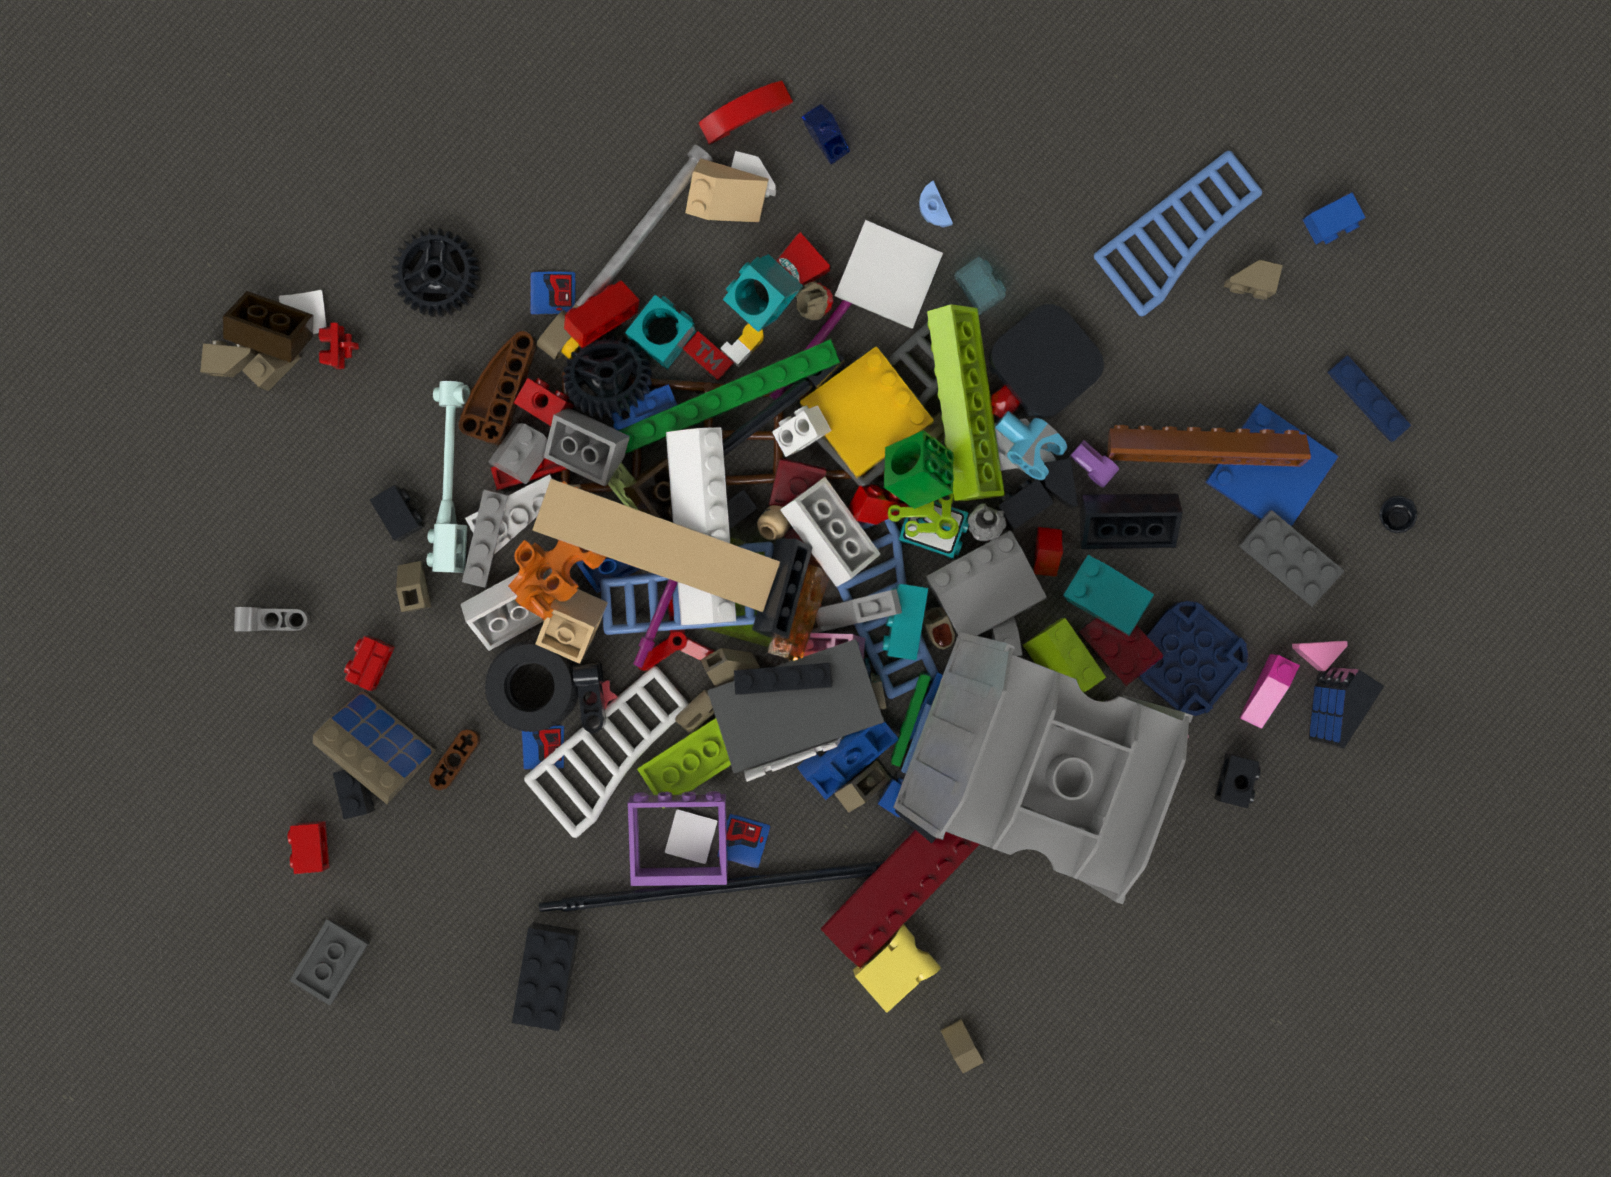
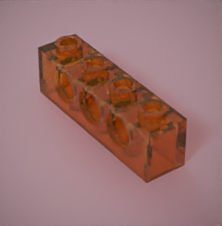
M808 565L789 638H772L768 653L789 661L803 657L829 580V576L824 570Z

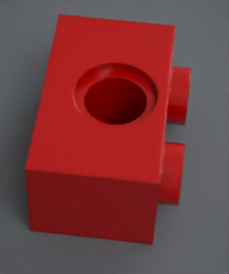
M527 378L514 401L516 405L550 426L554 414L567 408L573 409L574 405L567 401L569 396L559 390H556L554 393L548 389L550 385L539 378L536 381ZM545 397H548V404L543 407L542 401Z

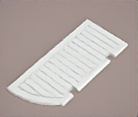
M845 736L744 770L746 781L748 782L766 775L765 771L772 770L774 772L817 755L816 752L822 749L823 752L837 747Z

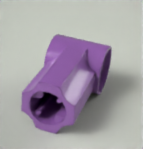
M1082 441L1070 455L1075 462L1088 472L1087 475L1102 488L1119 471L1118 466L1106 456H1101L1086 441Z

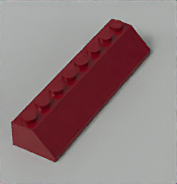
M915 830L820 929L846 957L861 968L980 844L945 832L943 840L936 838L931 844Z

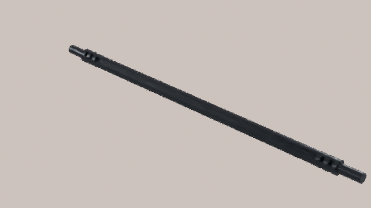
M885 860L727 879V885H673L586 896L580 895L569 898L563 897L562 900L539 903V911L563 910L568 912L579 909L585 910L605 906L871 876Z

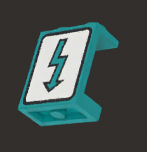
M934 501V510L942 516V505ZM951 507V517L958 522L959 526L957 535L951 539H942L936 533H919L915 537H909L905 533V524L908 521L913 520L917 523L933 522L927 517H905L898 540L952 559L954 554L959 555L963 542L959 541L961 533H966L968 529V512ZM910 526L908 530L915 531L916 527ZM944 526L942 529L944 531H949L951 528L948 526Z

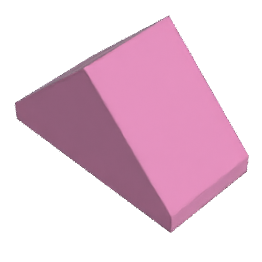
M1347 641L1292 644V648L1318 671H1326L1347 647Z

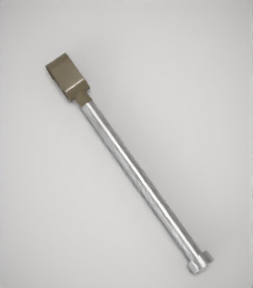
M698 145L692 147L687 154L690 158L572 308H577L584 304L589 297L602 293L692 180L693 170L700 158L713 161L712 157ZM565 310L555 317L536 344L554 360L559 359L563 355L561 352L562 348L571 338L564 329L565 315L567 313Z

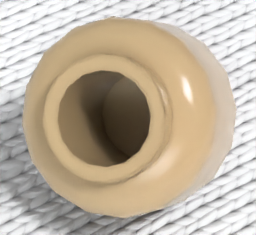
M777 505L769 506L759 517L757 526L764 538L774 541L781 539L791 528L792 525L780 510L783 507Z

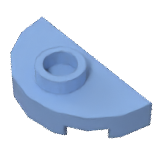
M934 181L930 182L925 186L920 195V212L924 219L933 225L940 227L951 226L953 222Z

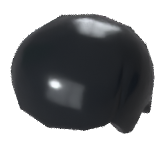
M1401 495L1392 496L1384 501L1380 508L1379 516L1383 527L1389 530V532L1396 534L1405 533L1413 528L1418 512L1414 502Z

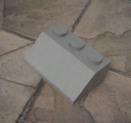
M567 408L553 416L544 458L606 486L624 458L630 436Z

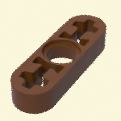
M466 729L457 735L429 777L432 788L444 790L451 786L480 743V736L475 730ZM471 734L473 736L471 740L474 743L473 745L468 744L464 748V751L468 752L467 754H465L461 749L455 748L456 745L458 747H462L465 743V739L463 738V736H469ZM451 753L460 755L461 763L458 766H452L449 763L448 758ZM446 768L454 771L453 774L451 772L446 774L444 780L447 781L446 783H441L440 785L437 783L438 778L436 775H442Z

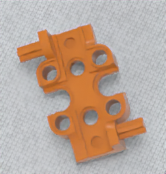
M524 540L516 549L514 555L515 561L520 568L519 573L508 587L518 596L515 601L520 606L546 620L547 617L551 618L553 616L552 612L554 609L551 607V604L555 599L564 602L577 592L579 586L570 577V569L573 564L578 561H584L587 566L594 570L603 563L606 556L558 540L556 547L550 551H544L537 543L532 545ZM548 569H552V573L544 580V573Z

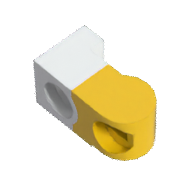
M747 324L737 341L732 346L726 342L720 348L721 352L731 359L735 365L740 367L762 343L764 338L763 329L757 332L750 324Z

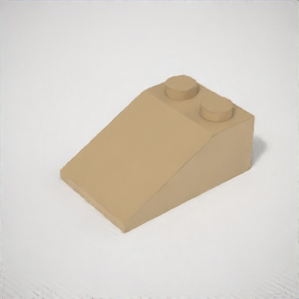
M700 158L693 170L685 213L707 220L759 222L769 179Z

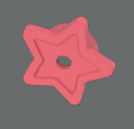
M609 680L602 683L605 709L609 701L617 698V695L610 690ZM592 692L587 700L590 704L597 701V695Z

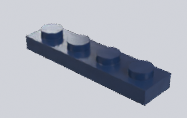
M1348 355L1327 372L1390 442L1395 441L1411 426Z

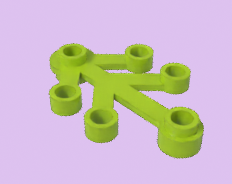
M953 493L947 495L950 497L949 500L939 499V503L942 505V516L934 510V501L916 509L900 507L898 505H893L888 509V518L893 522L901 520L902 517H927L933 522L917 523L913 520L908 521L905 524V533L909 537H915L919 533H936L942 539H951L957 535L959 529L958 522L951 517ZM898 511L899 515L893 516L891 513ZM910 526L916 527V530L909 531L908 528ZM944 526H948L951 529L949 531H944L942 528Z

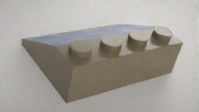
M364 691L360 692L331 716L313 735V744L386 804L392 800L436 752L434 748Z

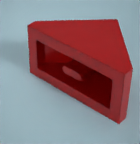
M1038 527L1033 572L1036 575L1056 577L1063 553L1062 530Z

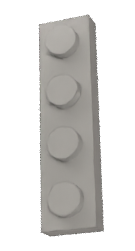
M484 489L462 582L486 588L508 495Z

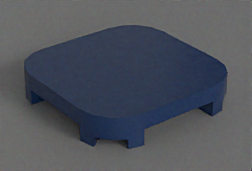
M1189 601L1175 603L1163 613L1146 634L1162 652L1163 658L1138 678L1174 709L1194 716L1208 713L1213 709V704L1239 673L1245 671L1248 665L1247 644L1241 637L1235 635L1204 609V606Z

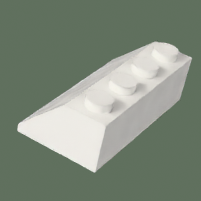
M826 477L780 509L802 541L813 547L811 553L836 587L852 579L880 555V552Z
M548 569L544 573V580L552 573V569ZM518 573L461 603L466 623L488 651L544 621L541 617L520 606L515 601L518 596L512 592L508 585Z

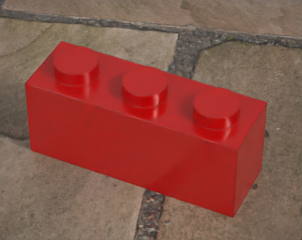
M621 280L614 285L607 286L597 296L589 297L581 306L571 308L565 315L564 329L581 348H584L636 315L640 300Z

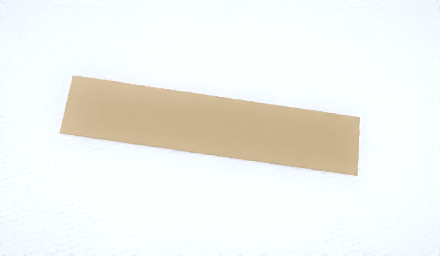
M550 479L533 527V531L761 612L764 610L780 561Z

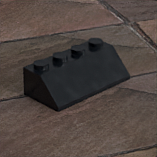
M1178 493L1083 495L1080 510L1081 549L1176 548L1183 514Z

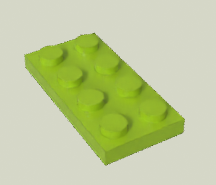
M715 718L637 769L654 795H658L661 792H670L672 795H682L684 792H690L731 765L717 719Z

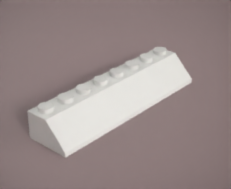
M721 427L666 432L673 523L730 543ZM678 582L681 625L736 621L735 602Z

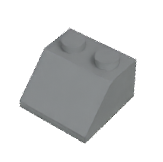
M515 423L488 462L527 484L544 459L548 439L542 433L526 424Z

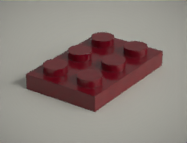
M1096 618L1079 631L1081 637L1125 686H1128L1163 658L1162 652L1137 625L1130 636Z

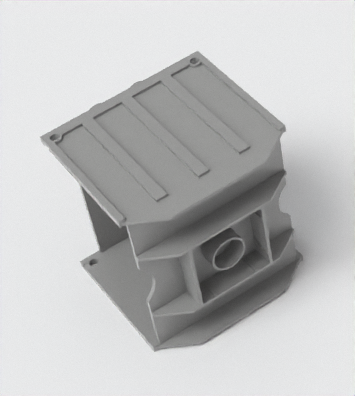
M959 632L894 808L928 833L942 840L945 832L1009 855L1025 849L1039 851L1049 859L1054 871L1079 879L1113 901L1123 904L1126 898L1125 895L1147 866L1184 767L1187 753L1188 728L1193 715L1125 695L1108 701H1095L1081 691L1076 679L1012 655L1015 646Z

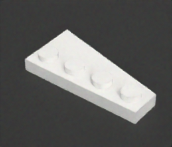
M551 474L508 496L495 553L538 516L550 479H553ZM478 512L465 518L473 533Z

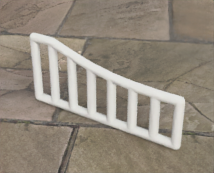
M653 666L608 704L605 709L606 724L604 729L628 755L620 767L617 766L593 736L582 727L524 777V781L573 838H577L597 821L609 798L635 761L659 736L676 722V715L689 703L657 666ZM653 678L660 683L679 706L669 715L644 688ZM636 693L661 721L652 731L646 727L626 703ZM617 709L624 714L644 738L635 748L632 747L608 719ZM594 716L589 721V725L596 728L600 725V719ZM582 739L613 774L606 788L572 749ZM565 755L600 796L593 809L554 765L562 756ZM546 770L586 816L577 826L573 824L536 780Z

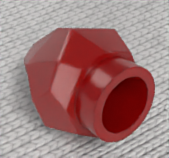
M1006 385L991 396L992 413L997 417L1002 418L1008 411L1013 414L1019 407L1020 402Z

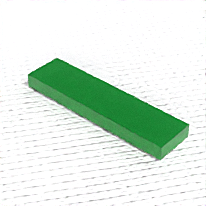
M922 671L919 674L891 756V763L899 767L901 765L931 678L930 673Z

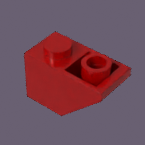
M876 485L858 487L849 505V509L856 521L877 525L889 519L888 509L891 506L908 507V504L888 490L881 489ZM893 511L891 514L895 516L899 514V512Z

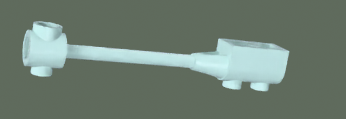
M440 381V387H436L433 391L434 400L439 402V406L446 407L443 499L434 529L428 531V541L433 543V553L427 555V565L433 567L432 572L464 573L466 567L467 526L458 525L456 522L452 492L456 408H462L463 404H466L471 391L468 385L456 381Z

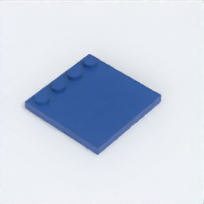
M1260 403L1257 404L1241 428L1250 429V433H1260V430L1271 429L1275 430L1277 434H1284L1286 430H1297L1299 434H1305ZM1307 435L1311 459L1301 467L1217 464L1205 483L1260 520L1269 510H1272L1292 526L1339 456Z

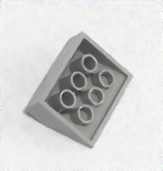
M1011 531L926 576L928 585L948 615L957 635L959 632L978 636L1047 599L1024 552Z

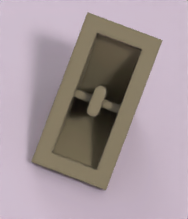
M962 1019L941 1029L951 1054L962 1073L984 1063Z

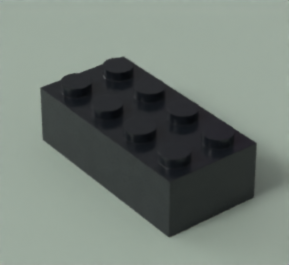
M535 922L528 927L512 1023L555 1031L561 1029L565 1018L580 930Z

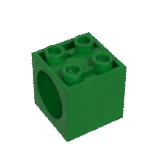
M924 430L885 447L884 488L913 509L953 493V452Z

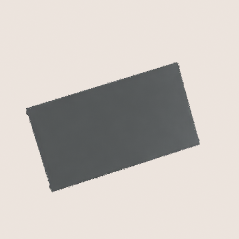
M856 639L776 666L830 663L832 688L735 695L733 681L707 690L734 774L884 723V717L880 711L859 648V642Z

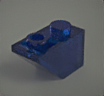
M819 104L801 117L810 136L831 165L851 152L833 114L822 104Z

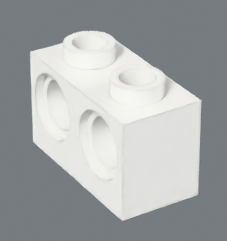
M806 405L794 412L795 417L791 418L790 416L778 423L780 427L772 432L785 457L803 450L832 431L818 405L812 408H808Z

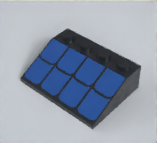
M1329 667L1326 671H1320L1316 678L1318 682L1314 686L1309 739L1313 742L1344 749L1379 696L1384 685L1359 669Z

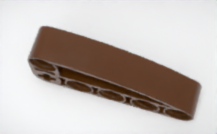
M525 331L517 332L501 347L486 366L473 387L461 414L459 429L462 433L492 445H500L509 432L517 408L514 401L526 382L537 350V342L529 333ZM529 339L530 345L526 349H520L519 344L521 340ZM515 361H522V368L517 372H513V363ZM508 383H514L515 386L511 394H505L504 388ZM505 405L507 407L506 414L498 417L496 413L498 407ZM475 420L477 423L476 429L468 432V422ZM496 430L499 434L497 437L489 435L490 431Z

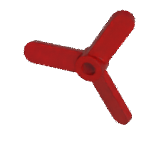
M673 596L668 605L669 621H674ZM685 629L670 630L668 639L654 647L652 651H649L642 668H638L646 671L677 650L699 660L715 651L688 638L685 635ZM676 636L682 639V643L679 646L674 644Z

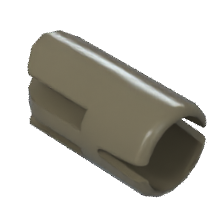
M703 690L675 717V721L689 733H693L714 713L707 690Z

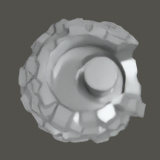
M986 503L978 505L972 514L969 515V531L972 532L976 540L984 542L993 541L1000 536L1006 527L1005 512L987 507Z

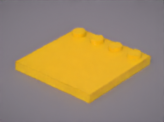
M877 346L800 401L802 407L807 405L808 408H812L818 405L832 430L824 436L856 478L863 475L885 458V447L912 436L934 423L933 418Z

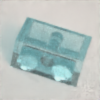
M980 256L956 271L954 278L974 308L978 309V314L982 315L1004 300L1006 289L999 279L996 281L991 274L993 269L987 260L983 261Z

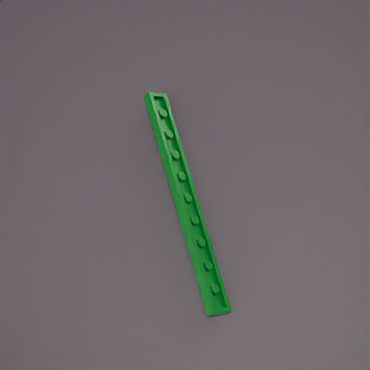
M830 339L618 430L630 436L625 455L665 438L666 432L687 429L841 363L832 340Z

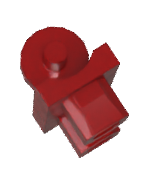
M330 323V327L319 328V340L331 343V350H320L319 363L336 369H345V358H352V350H358L359 344L352 342V334H344V327L339 326V323Z

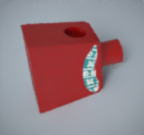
M801 232L777 259V262L800 282L803 287L805 284L816 281L830 271V265Z

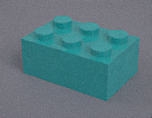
M897 584L896 588H892V590L897 589L902 613L887 616L886 626H889L890 629L889 635H884L882 650H886L885 655L917 661L928 588Z

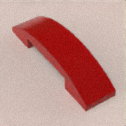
M778 81L753 90L729 102L705 117L698 124L710 145L730 135V131L769 111L773 113L793 103L783 81Z

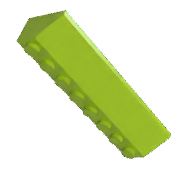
M950 304L927 311L928 328L932 341L931 350L935 362L934 372L937 377L938 398L942 410L941 420L945 431V445L954 455V500L968 501L1004 496L978 309Z

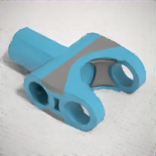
M1008 411L995 426L999 432L1014 443L1007 453L1008 459L1020 470L1038 480L1045 479L1049 473L1048 468L1041 459L1040 449L1048 452L1051 451L1056 455H1063L1067 449L1065 440L1054 428L1040 418H1034L1026 426Z

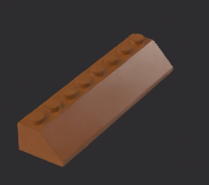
M1115 425L1114 429L1110 428L1108 432L1107 458L1112 461L1301 467L1311 459L1307 435L1299 434L1297 430H1286L1284 434H1277L1275 430L1271 429L1260 430V433H1250V429H1236L1235 432H1226L1225 428H1212L1211 431H1201L1199 427H1188L1187 431H1178L1177 427L1172 426L1162 427V430H1153L1152 426H1138V429H1129L1127 425Z

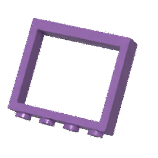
M717 791L707 792L706 795H696L695 792H684L682 795H672L670 792L648 795V793L639 792L635 793L634 796H630L628 801L631 886L727 885L726 794H720ZM718 807L720 867L640 868L638 808Z

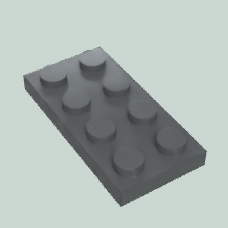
M1269 510L1238 545L1311 607L1344 572L1341 567L1272 510Z

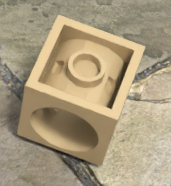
M579 589L567 601L561 602L555 599L551 604V607L554 609L552 612L553 616L551 618L547 617L544 620L536 645L580 664L594 639L608 602Z

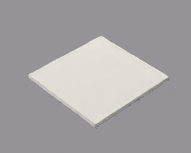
M865 220L835 296L913 329L943 253Z

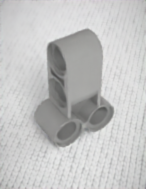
M235 607L234 631H298L307 628L310 623L308 613L301 609ZM270 613L277 614L279 618L275 626H270L267 623V616ZM296 613H300L304 619L303 624L299 627L293 625L291 620L292 616Z

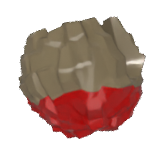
M809 282L797 293L796 307L802 317L809 320H819L831 310L833 295L830 289L822 286L821 283Z

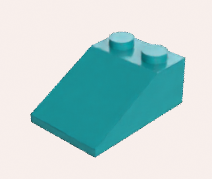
M1087 555L1063 596L1070 604L1130 636L1154 594L1112 567Z

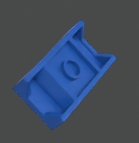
M884 721V723L846 735L837 747L828 750L822 757L817 754L804 759L797 768L804 778L810 781L823 798L827 800L898 740V737Z

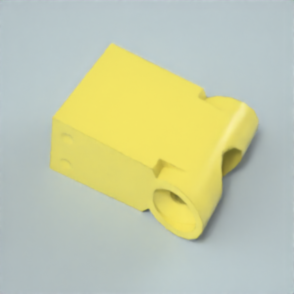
M903 924L861 968L857 966L853 972L858 981L887 1013L913 990L920 981L933 976L941 967L929 953L916 948L915 937Z

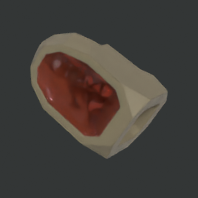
M934 607L925 611L923 625L930 641L940 649L950 647L954 642L955 634L942 607Z

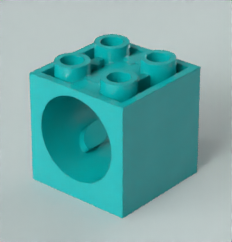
M767 254L762 258L756 257L751 264L747 262L740 269L739 273L741 276L738 280L735 279L726 288L728 293L723 300L759 332L780 317L803 285ZM755 279L760 281L767 289L769 295L768 303L763 301L756 293Z
M654 295L625 333L630 341L632 340L635 345H639L645 353L668 370L682 352L683 347L696 334L693 319L684 311L678 313L673 307L674 304L664 296L660 299ZM669 317L678 322L676 323L678 334L670 343L657 345L647 339L649 337L648 328L654 320Z

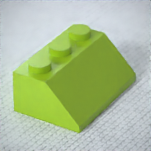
M1060 618L1022 644L1035 664L1076 679L1083 693L1106 678L1066 618Z

